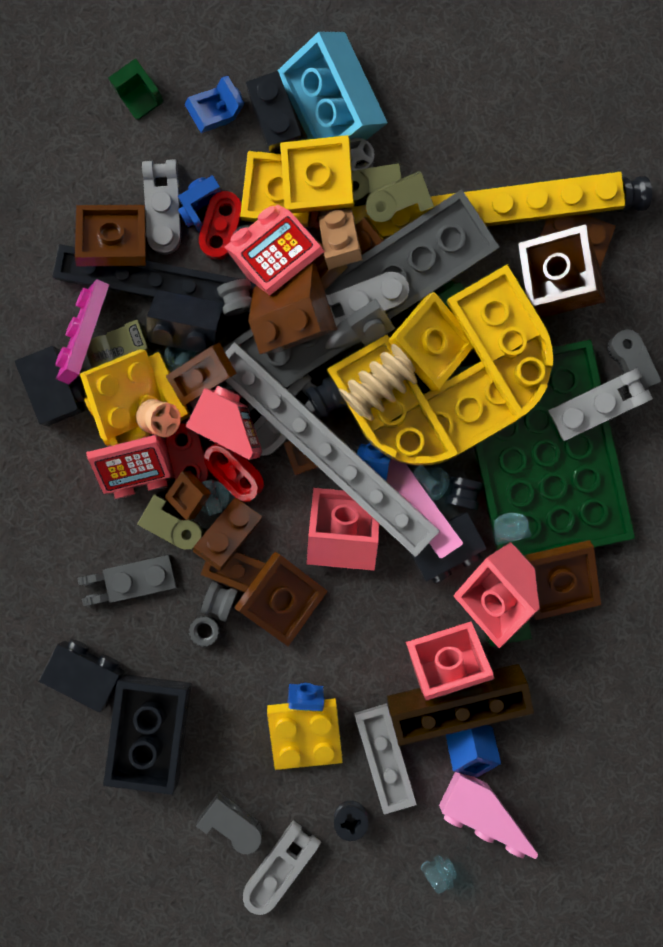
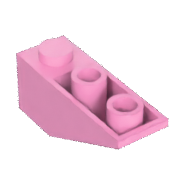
M455 772L439 804L442 814L445 815L444 819L459 828H462L465 824L475 829L474 833L489 843L497 840L505 844V849L517 857L524 858L526 854L537 859L538 854L490 786L476 777Z

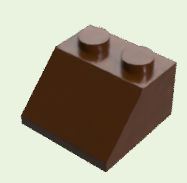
M586 224L518 243L526 296L540 318L606 302L600 266Z
M316 263L307 265L270 296L258 286L253 287L249 324L259 354L278 353L337 330Z

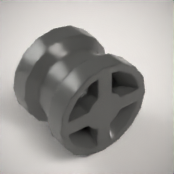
M249 279L230 281L217 288L218 295L224 300V316H235L250 311L252 297L249 292L251 289Z
M212 581L200 613L206 615L213 613L218 615L219 620L227 622L238 590L234 588L228 590L221 588L218 582Z

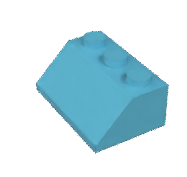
M318 32L277 70L308 140L348 135L349 139L362 138L366 140L387 124V120L345 32Z

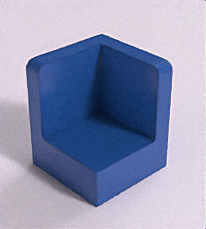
M490 725L446 735L453 772L477 778L501 764L493 728Z

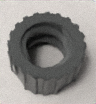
M212 616L197 617L189 628L190 639L198 646L207 647L212 645L219 637L220 627H218V622ZM201 623L211 626L212 635L203 639L198 635L197 628Z

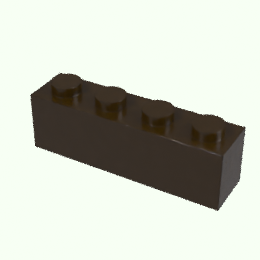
M516 664L492 670L494 675L492 680L427 701L422 694L421 688L388 695L387 700L398 746L533 714L534 710L528 682L520 665Z

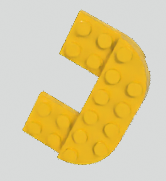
M508 265L503 266L453 295L446 301L481 362L446 381L439 390L429 391L424 395L417 383L413 384L405 379L403 383L407 392L402 393L394 388L392 391L396 401L391 402L386 398L381 399L385 410L381 412L372 407L371 412L374 417L372 421L359 416L346 402L362 429V433L379 452L395 461L409 465L424 466L442 463L456 457L516 422L528 413L541 399L548 386L551 367L553 366L552 344L543 322ZM387 334L327 369L338 389L351 393L348 386L349 380L352 379L361 384L358 375L361 370L372 375L369 366L372 361L383 366L380 358L383 352L394 356Z

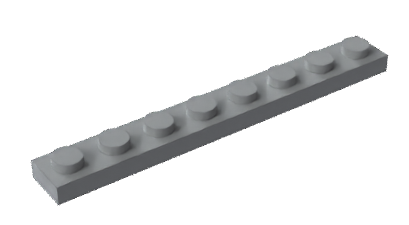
M235 342L225 353L237 374L226 380V382L416 557L440 530Z

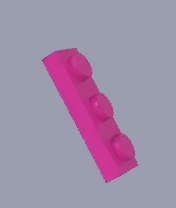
M96 279L89 289L83 288L76 302V306L80 308L78 317L72 318L66 331V336L70 337L67 348L62 347L56 360L55 366L60 368L57 380L70 384L80 374L109 284Z

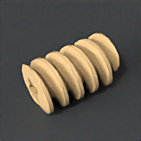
M395 344L391 346L394 356L387 352H383L380 355L383 366L375 361L370 363L372 375L363 370L359 372L361 384L352 379L348 381L351 393L339 389L340 394L359 416H363L370 421L374 419L371 412L372 407L381 412L385 410L381 399L386 398L391 402L396 401L392 391L394 388L402 393L407 392L403 383L405 379L413 384L417 383L413 364Z

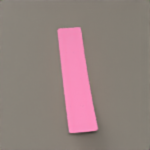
M391 459L387 482L440 530L429 544L439 558L445 557L463 544L462 540L436 507L407 464Z

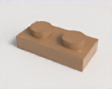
M352 208L335 210L327 215L318 217L324 257L328 269L362 260Z

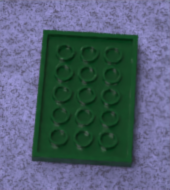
M591 340L553 347V366L551 367L548 386L538 403L522 418L474 446L481 482L484 484L483 491L496 551L510 542L522 555H528L588 540L591 541L594 547L635 539L609 420L563 441L548 411L601 385ZM474 365L460 367L457 369V372L460 374Z

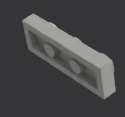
M387 703L354 713L383 814L415 806V797L400 746H398Z

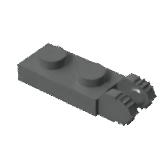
M170 555L103 569L101 573L77 578L78 584L83 586L91 585L101 580H105L107 593L87 595L85 598H82L83 606L105 601L111 603L177 588Z

